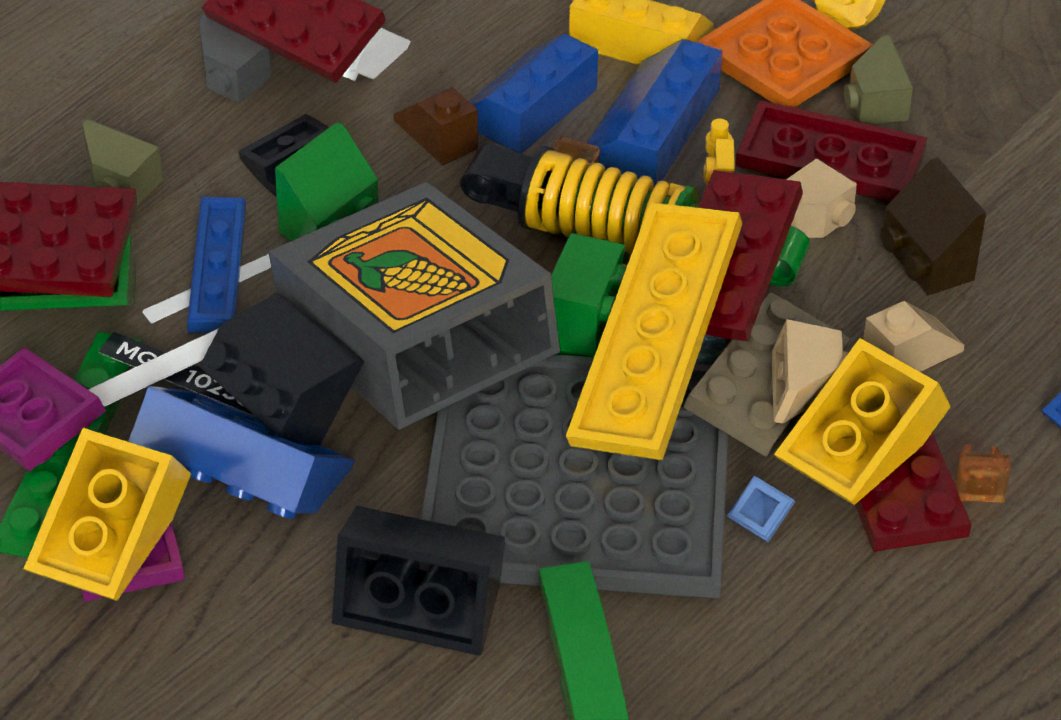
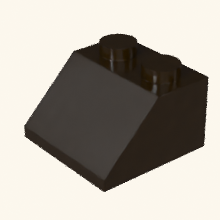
M939 158L930 160L886 206L884 226L881 228V240L885 249L888 252H892L904 266L908 277L916 281L927 296L975 280L986 212Z

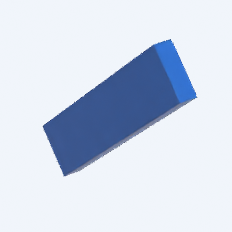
M201 197L187 320L188 333H210L236 316L246 198Z

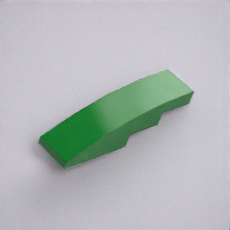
M585 561L539 568V585L549 617V635L560 670V687L569 719L629 720L614 650L590 562Z

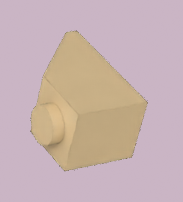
M817 158L786 179L801 182L803 195L791 226L803 231L808 238H824L839 226L847 225L854 216L857 184Z
M906 301L897 303L866 318L863 340L919 372L964 351V344L935 316Z
M786 319L772 350L774 422L785 423L807 410L848 355V352L843 351L841 330Z

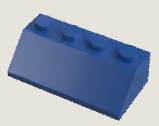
M682 39L642 61L578 158L586 159L589 162V166L596 162L603 164L605 170L609 167L618 168L621 171V175L624 172L630 171L637 175V179L641 176L651 177L655 187L657 182L664 179L720 90L722 50Z
M148 386L129 438V442L172 455L179 463L186 466V469L191 473L190 477L212 483L213 478L227 484L225 489L227 493L249 501H253L254 496L269 502L267 510L290 519H295L297 513H316L350 472L355 462L354 458L323 445L318 446L278 437L257 417L194 391Z

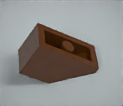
M453 87L394 113V121L442 166L478 149V109Z

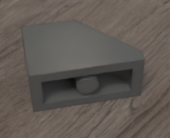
M205 14L198 18L207 88L237 103H241L271 78L269 49L207 18Z

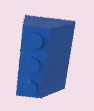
M562 34L530 50L469 100L478 109V133L516 153L522 154L597 90L598 49L571 36Z

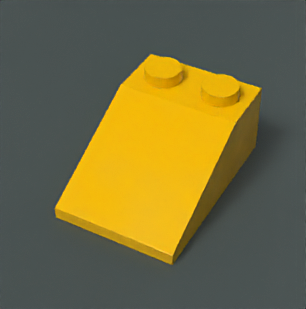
M859 338L774 455L782 462L855 505L924 445L951 406L939 382Z
M82 428L24 569L28 572L118 601L172 522L191 473L172 455Z

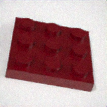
M0 182V291L113 297L137 206L136 189Z

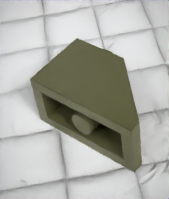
M890 35L881 36L852 66L850 84L844 86L845 106L847 110L853 111L857 122L874 125L908 121L913 87Z
M89 119L82 123L87 159L95 186L136 189L138 206L163 181L159 147Z

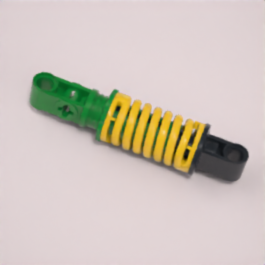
M493 144L482 145L460 179L462 191L471 200L518 212L519 224L522 228L529 230L534 228L551 234L563 233L566 238H569L570 234L574 233L625 245V252L627 251L630 256L650 202L698 208L700 205L695 186L687 185L685 187L674 183L669 184L667 181L661 180L654 187L651 177L641 176L637 179V175L630 171L624 172L621 175V171L618 168L609 167L605 170L603 164L596 162L589 166V162L582 158H578L573 162L571 155L557 152L548 146H542L534 157L505 150ZM793 226L790 227L769 284L785 287L795 281L810 249L809 238L800 229Z

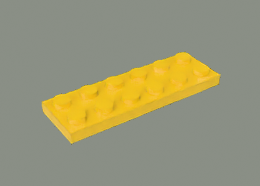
M650 202L566 434L570 446L663 460L742 227L740 213Z

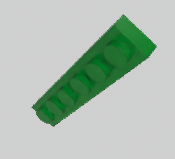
M102 332L96 334L74 378V381L86 389H90L135 368L99 353L100 348L111 334ZM131 338L135 341L143 343L141 339ZM121 399L105 406L106 412L94 420L87 429L105 434ZM80 433L56 450L47 461L39 464L30 472L27 470L0 522V553L25 558L29 557Z

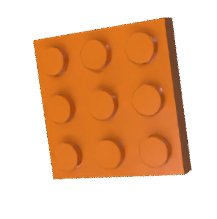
M762 0L697 40L698 43H702L705 46L722 50L721 70L771 103L796 108L850 73L852 66L873 45L801 0Z

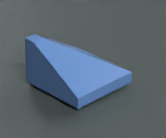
M754 475L727 517L768 543L796 501Z

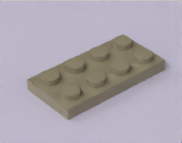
M772 292L762 302L748 342L732 339L688 395L683 407L765 457L769 455L797 417L795 416L785 423H778L773 420L772 350L786 319L834 329ZM842 334L843 351H845L851 339Z

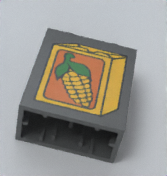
M427 181L268 251L276 293L284 295L364 361L351 388L398 430L560 352L551 273Z

